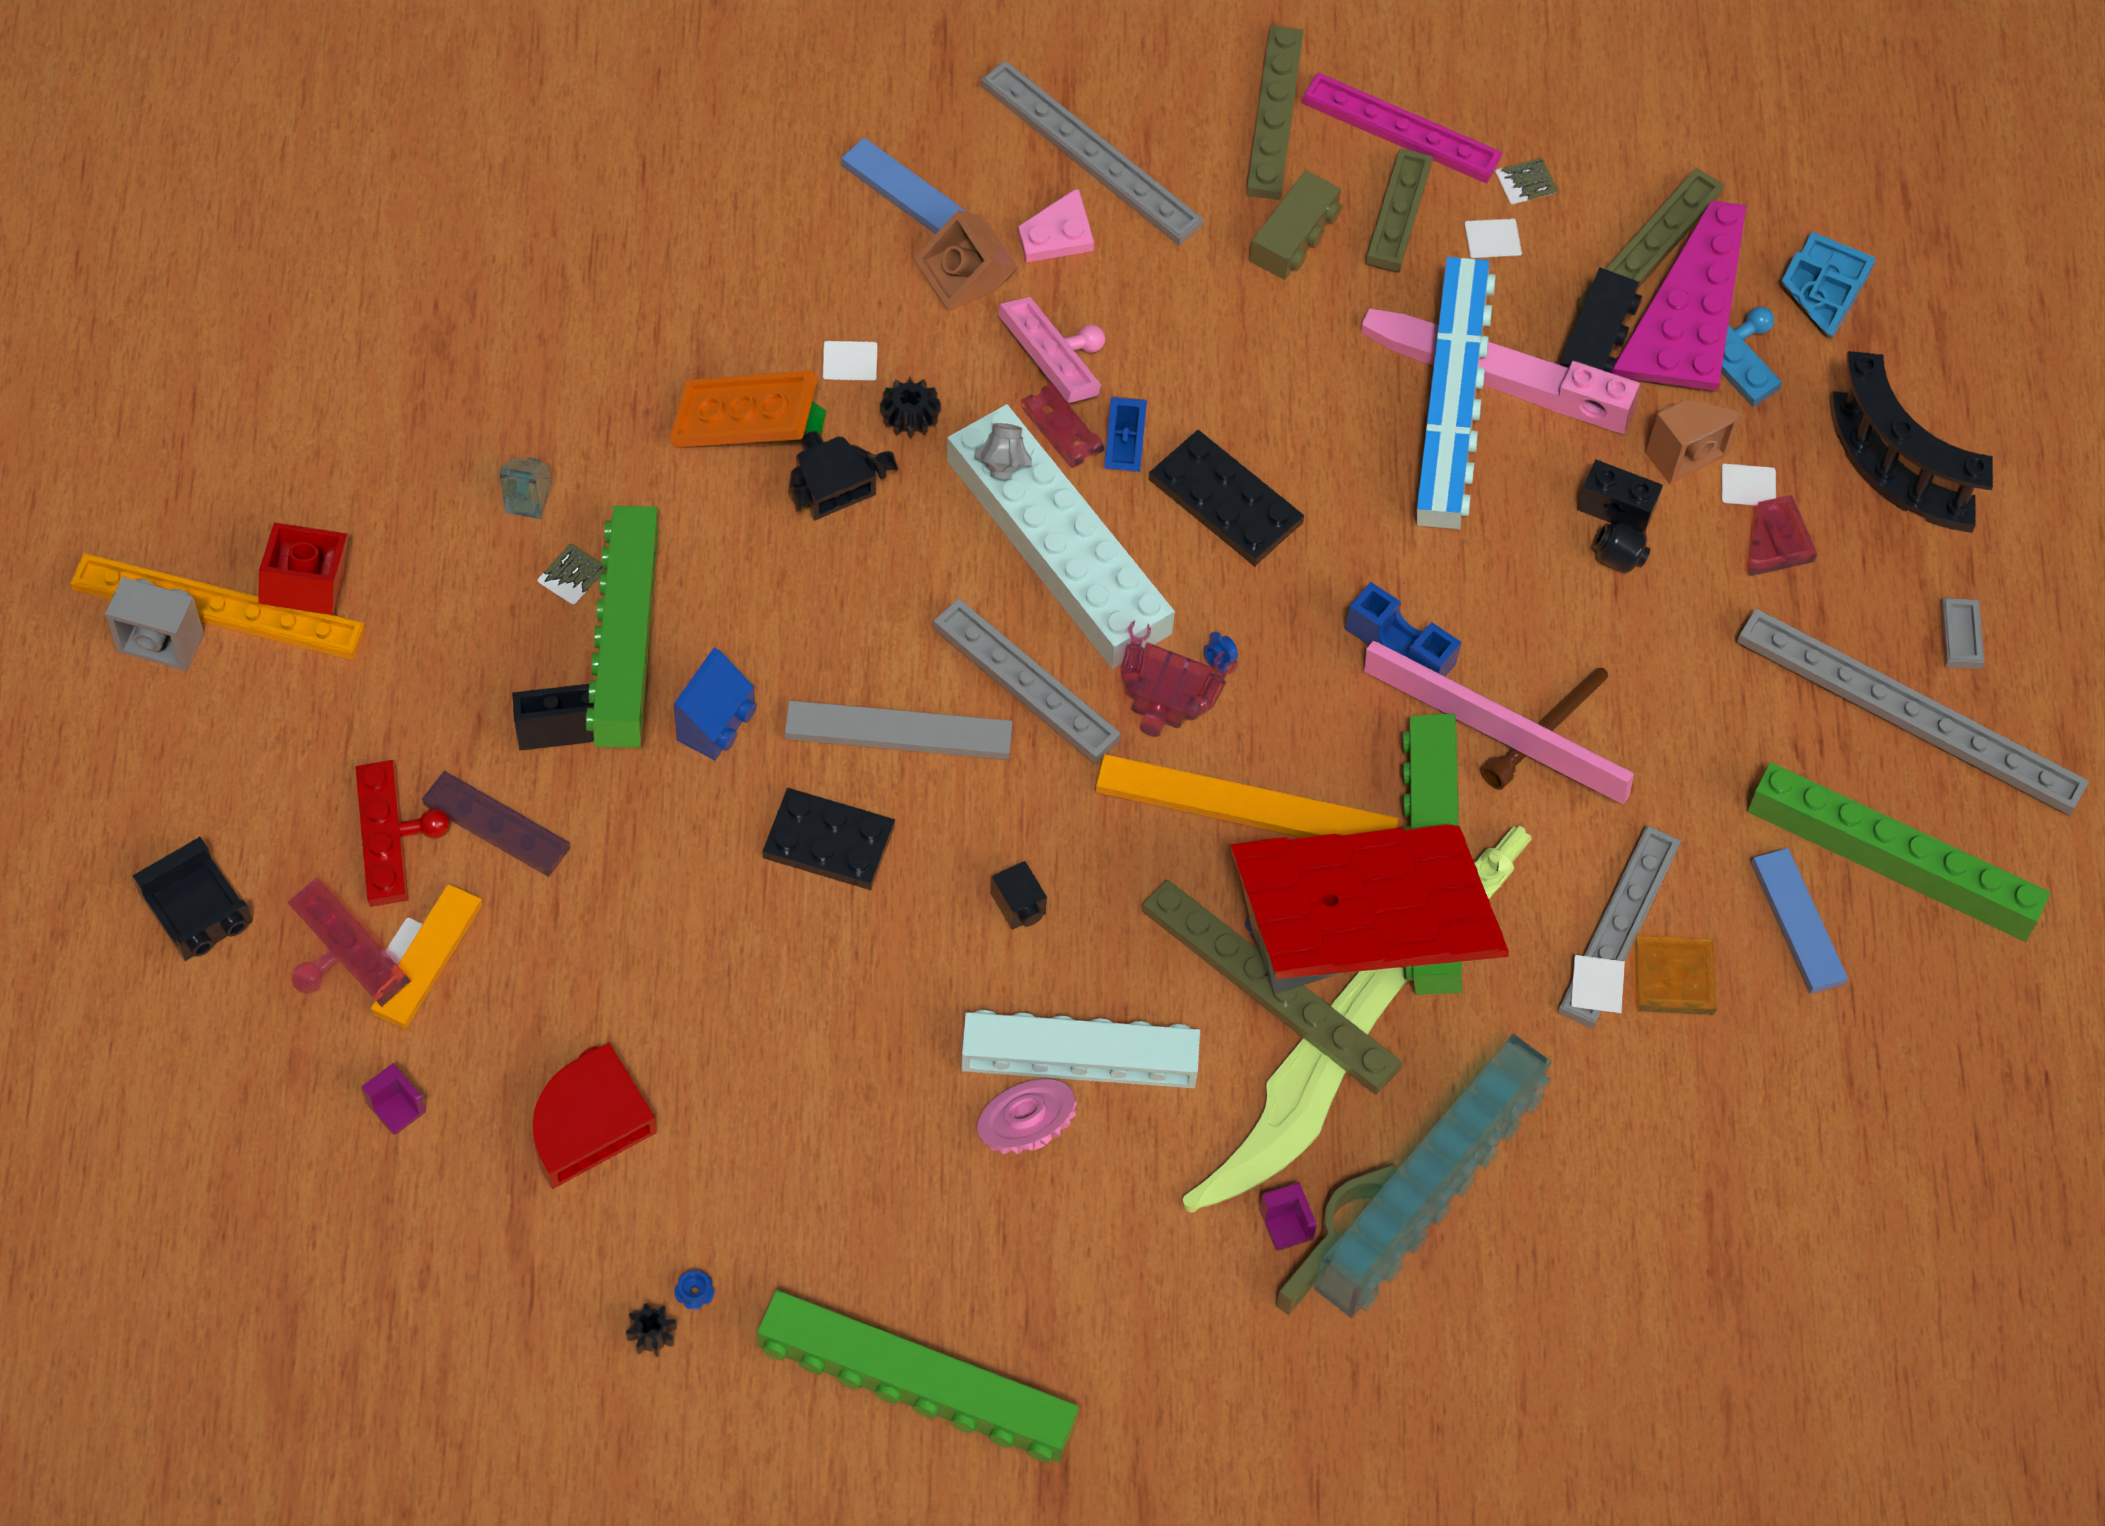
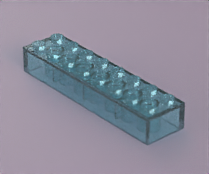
M1513 1034L1321 1260L1314 1290L1351 1318L1361 1308L1367 1311L1378 1298L1380 1292L1377 1289L1385 1279L1388 1282H1392L1404 1266L1402 1259L1407 1252L1411 1251L1415 1254L1427 1239L1428 1234L1425 1232L1433 1222L1439 1225L1445 1219L1452 1208L1449 1203L1454 1196L1458 1194L1462 1197L1470 1189L1475 1181L1473 1175L1479 1166L1486 1169L1498 1154L1499 1150L1496 1147L1504 1138L1509 1141L1516 1134L1522 1124L1520 1118L1525 1111L1533 1113L1545 1097V1094L1542 1092L1551 1080L1547 1073L1552 1061Z

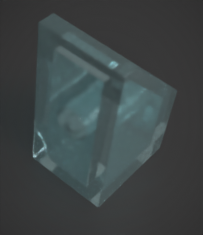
M513 457L501 467L500 471L505 512L541 519L552 484L549 463H543L535 458L521 459Z

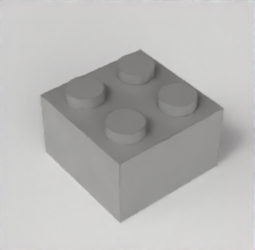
M122 577L105 613L117 652L188 671L204 636L193 596L180 589L168 590L157 587L144 579L132 580Z

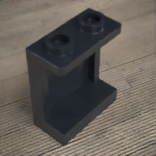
M201 837L196 838L132 875L139 895L185 961L194 956L204 955L214 944L228 936L238 935L248 924L253 922L248 905L244 900L239 899L213 862L208 847Z

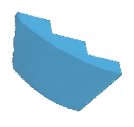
M1811 232L1802 252H1796L1782 279V284L1828 337L1833 338L1864 287L1876 263V257Z

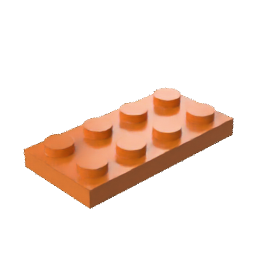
M812 370L686 380L669 440L676 448L802 439L818 378Z

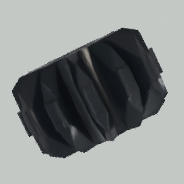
M909 376L906 383L895 379L893 388H885L883 399L880 402V413H882L885 427H893L896 436L905 431L910 439L916 431L925 436L928 432V427L936 426L938 415L941 412V402L937 399L935 387L927 388L925 379L918 383H913L911 376Z

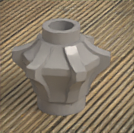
M995 423L987 441L975 450L974 457L982 460L991 469V477L1011 479L1012 472L1024 466H1031L1032 458L1024 447L1021 427L1012 424Z

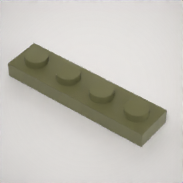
M1400 148L1368 251L1366 264L1400 272L1432 166L1433 156Z

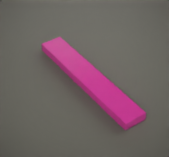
M1318 72L1303 95L1302 104L1410 151L1433 156V161L1486 184L1502 158L1503 152Z

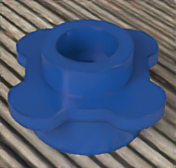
M1216 631L1210 634V642L1204 646L1206 661L1209 665L1215 666V670L1219 675H1224L1227 673V666L1237 661L1238 652L1236 645L1229 636L1221 637L1220 633Z

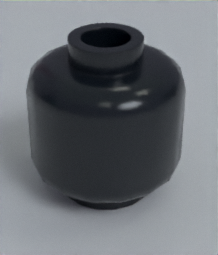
M1615 520L1611 524L1605 523L1600 529L1593 545V549L1597 550V559L1600 562L1622 573H1629L1635 566L1641 568L1648 559L1651 550L1646 546V533L1622 520Z

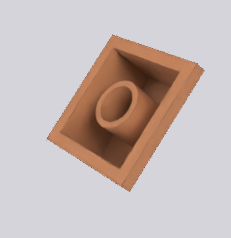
M957 210L914 257L948 310L956 309L996 291L1017 268V265L984 216Z
M1686 399L1676 405L1673 403L1668 404L1660 409L1656 415L1646 454L1667 482L1672 484L1729 455L1741 414L1737 410Z

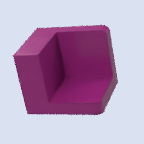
M391 1064L361 1086L365 1103L392 1134H398L426 1113L422 1096L394 1064Z
M1300 1182L1262 1194L1259 1210L1274 1248L1277 1251L1314 1239L1317 1225Z

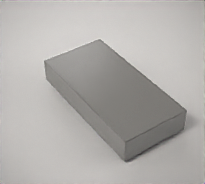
M1943 598L1940 603L1945 667L1982 669L1984 665V651L1979 600Z

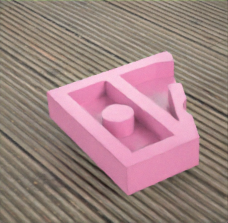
M1079 189L1073 190L1018 226V237L1026 263L1094 251V240Z

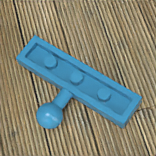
M1763 306L1751 309L1747 314L1746 322L1733 330L1728 325L1721 374L1752 407H1755L1780 390L1782 381L1743 341L1753 333L1765 334L1772 329L1774 315L1771 310Z

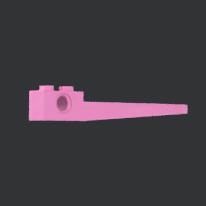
M1376 309L1368 310L1362 323V334L1392 351L1434 366L1439 325L1406 314ZM1488 342L1487 358L1480 357L1479 367L1485 368V386L1623 435L1637 406L1639 382L1572 361L1570 368L1491 342Z

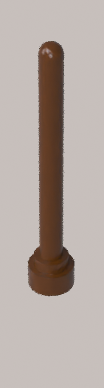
M1597 668L1539 725L1553 731L1608 678L1606 669ZM1513 748L1505 756L1491 758L1481 768V774L1491 787L1502 790L1513 780L1516 771L1515 767L1527 755Z

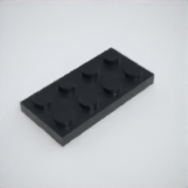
M1199 429L1149 472V481L1254 567L1304 522V514Z

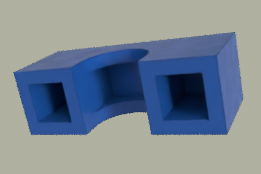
M1370 582L1349 606L1345 629L1368 645L1372 641H1376L1446 677L1457 663L1462 642L1433 622L1424 631L1414 628L1401 615V601Z

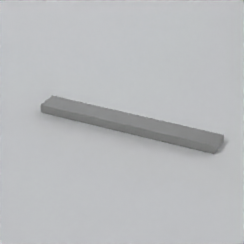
M1006 60L981 79L982 88L1178 246L1203 227L1204 219Z

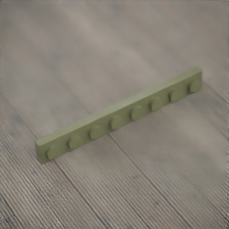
M1168 879L1142 904V912L1374 1094L1377 1095L1401 1070V1060L1304 985L1274 994L1259 950Z

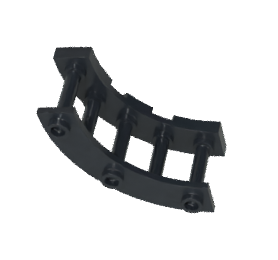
M1847 351V372L1851 387L1848 393L1832 392L1830 409L1837 438H1841L1847 450L1846 456L1852 466L1871 488L1905 512L1907 509H1910L1927 517L1926 522L1937 526L1973 533L1976 526L1975 495H1972L1974 488L1992 490L1993 456L1963 450L1926 431L1904 410L1894 395L1887 379L1884 355ZM1881 437L1889 444L1888 447L1882 441ZM1900 454L1921 468L1919 475L1898 460ZM1934 475L1960 484L1958 490L1953 491L1933 484Z

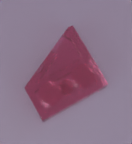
M1788 495L1758 502L1755 510L1748 564L1749 577L1815 562L1817 552L1793 496Z

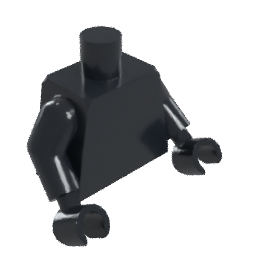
M811 431L800 440L804 451L796 456L797 467L790 473L788 496L794 502L796 512L801 511L802 506L808 505L811 516L815 521L875 496V474H878L880 479H884L887 477L886 471H897L899 467L891 451H884L875 455L855 444L850 445L844 437L838 436L824 442L818 431Z

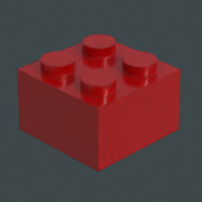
M274 522L259 568L258 604L333 615L347 566L348 533Z

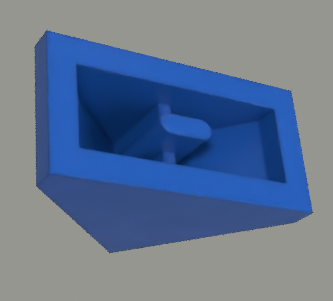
M1111 396L1104 468L1140 472L1147 408L1146 399Z

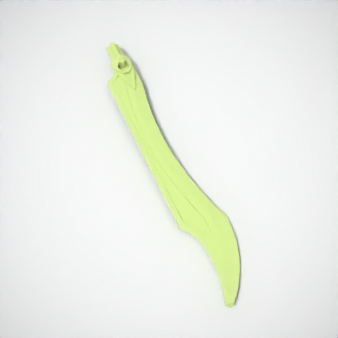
M1513 826L1496 848H1487L1478 860L1474 862L1489 899L1514 871L1513 861L1532 839L1529 834L1525 833V828L1522 826L1517 828ZM1406 967L1359 971L1332 1003L1331 1007L1368 1035L1389 1003L1408 981L1406 978ZM1303 1038L1266 1082V1106L1251 1134L1224 1165L1183 1197L1184 1209L1187 1212H1196L1199 1208L1214 1205L1240 1195L1265 1182L1288 1166L1320 1135L1331 1103L1346 1071Z

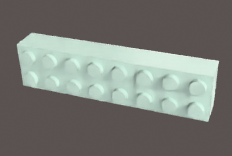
M1008 404L947 437V462L1111 669L1172 634L1175 615L1173 608ZM995 423L1012 424L1021 427L1024 447L1032 458L1031 466H1024L1012 472L1011 479L991 477V469L982 460L974 457L975 450L987 441Z

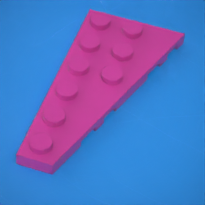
M1719 201L1710 202L1613 367L1612 374L1628 379L1718 391L1747 205Z

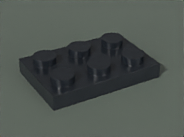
M787 788L763 848V859L871 890L894 831L895 819Z

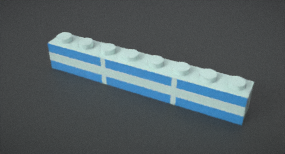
M1447 257L1417 505V526L1461 529L1462 516L1469 517L1471 495L1465 494V485L1473 484L1474 463L1468 462L1469 452H1476L1478 431L1472 430L1473 420L1480 421L1482 399H1475L1476 389H1483L1485 368L1479 367L1480 357L1487 358L1489 336H1483V327H1490L1492 305H1486L1487 295L1494 296L1496 279L1495 274H1489L1490 260Z

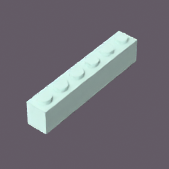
M978 1010L974 1013L966 1012L961 1071L1195 1088L1198 1074L1200 1030L1191 1029L1189 1026L1182 1024L1159 1027L1142 1021L1118 1024L1108 1019H1094L1090 1022L1077 1021L1068 1016H1055L1050 1019L1036 1018L1029 1013H1017L1009 1016L997 1015L989 1010Z

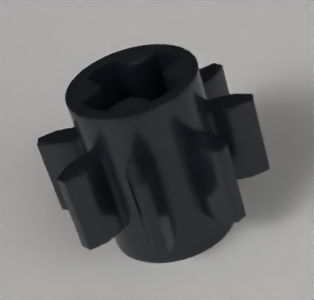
M645 1303L644 1310L638 1315L629 1314V1321L635 1328L628 1329L626 1337L627 1341L637 1340V1354H641L646 1350L653 1352L655 1357H658L659 1350L664 1345L670 1347L674 1345L673 1337L667 1332L677 1329L676 1320H665L667 1313L664 1305L657 1310L650 1308ZM656 1326L659 1331L653 1330V1328ZM644 1329L650 1330L648 1334L644 1333Z

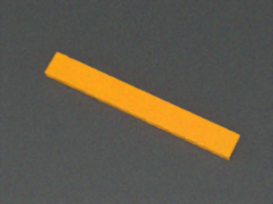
M83 553L70 582L71 588L74 591L112 600L122 577L132 580L144 579L157 587L168 590L180 589L193 596L200 622L350 660H354L366 631L365 623L329 614L258 604V596Z
M1106 754L1103 757L1096 785V793L1302 838L1333 833L1342 836L1397 828L1399 818Z

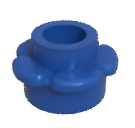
M693 1270L686 1272L679 1278L678 1285L674 1289L677 1301L683 1302L684 1306L691 1310H697L702 1308L703 1304H709L715 1293L714 1288L711 1287L712 1280L701 1271ZM692 1288L699 1290L696 1294L691 1293Z

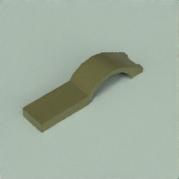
M1389 1166L1348 1180L1334 1191L1326 1206L1322 1221V1241L1279 1291L1276 1307L1289 1316L1338 1257L1342 1241L1335 1232L1333 1216L1347 1203L1357 1199L1371 1198L1383 1202L1396 1187L1397 1183L1394 1180L1400 1173L1397 1168Z

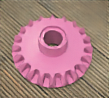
M1052 1079L1032 1080L1013 1086L995 1097L984 1108L978 1119V1134L983 1144L988 1145L991 1151L999 1150L1002 1154H1007L1012 1150L1016 1154H1020L1024 1149L1031 1151L1047 1145L1053 1137H1059L1061 1129L1070 1126V1119L1076 1116L1075 1107L1077 1102L1074 1093L1065 1083Z

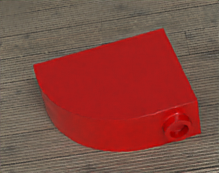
M609 1042L601 1047L593 1046L581 1053L578 1059L557 1072L541 1092L533 1114L532 1129L537 1159L552 1189L657 1133L654 1114Z

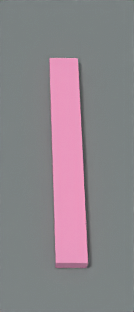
M1372 641L1366 649L1364 672L1446 714H1455L1457 720L1621 804H1624L1629 798L1634 776L1633 772L1376 641Z

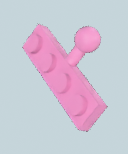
M1031 297L1000 304L998 316L1068 403L1099 396L1100 382L1074 350L1082 349L1087 353H1095L1101 350L1105 344V334L1100 327L1086 325L1081 328L1078 335L1063 338Z

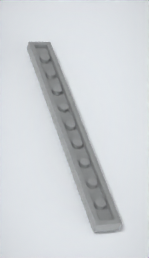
M1757 608L1739 635L1737 643L2071 816L2089 783V780Z

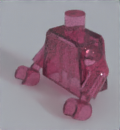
M1133 620L1128 627V633L1132 639L1131 644L1126 645L1120 670L1125 694L1133 699L1131 710L1144 716L1140 724V730L1149 736L1158 737L1161 735L1165 724L1174 728H1180L1185 720H1195L1212 709L1226 684L1225 676L1235 672L1238 667V661L1235 659L1229 670H1223L1220 667V660L1225 652H1222L1215 657L1214 667L1216 672L1211 674L1213 669L1211 666L1148 642L1144 648L1142 647V641H1145L1150 636L1151 627L1147 623L1145 635L1136 637L1132 632L1135 620Z

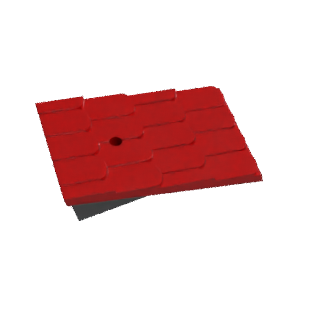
M1444 824L1403 830V827L1342 836L1333 833L1288 840V837L1230 844L1231 853L1243 884L1252 933L1274 994L1347 972L1509 957V950L1502 930L1499 927L1460 826Z

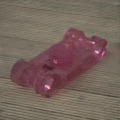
M1052 383L1044 386L1038 395L1034 396L1031 394L1021 400L1024 412L1071 468L1082 464L1085 457L1089 455L1096 456L1104 451V445L1100 437L1089 430ZM1047 405L1053 410L1048 414L1042 410ZM1079 441L1081 444L1076 446L1073 443Z

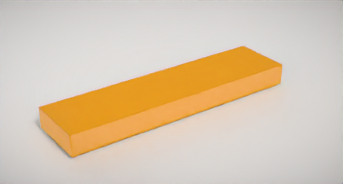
M447 884L370 1008L372 1015L406 1030L483 906L481 898Z

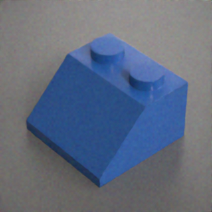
M716 648L712 649L674 702L677 741L714 761L722 750L728 751L736 739L737 729L742 722L747 723L752 718L757 706L754 701V686Z

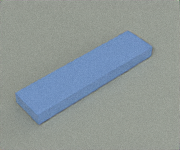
M865 137L841 158V165L935 234L957 210L967 212Z
M1789 848L1754 857L1751 865L1809 993L1813 994L1846 984L1848 980L1846 972Z

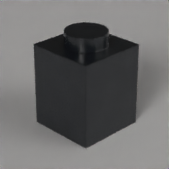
M1026 861L991 876L990 894L1012 930L1022 925L1024 927L1032 926L1046 914L1047 896Z

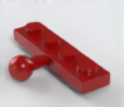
M387 760L355 766L367 901L370 907L408 901L403 837L423 833L431 839L441 838L449 830V817L444 811L433 808L425 811L419 819L401 822L397 773L394 761Z

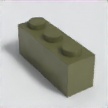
M1305 170L1252 240L1249 261L1283 280H1286L1293 269L1298 271L1306 259L1307 250L1310 246L1316 247L1319 244L1328 222L1334 223L1342 210V205L1339 204L1341 188Z

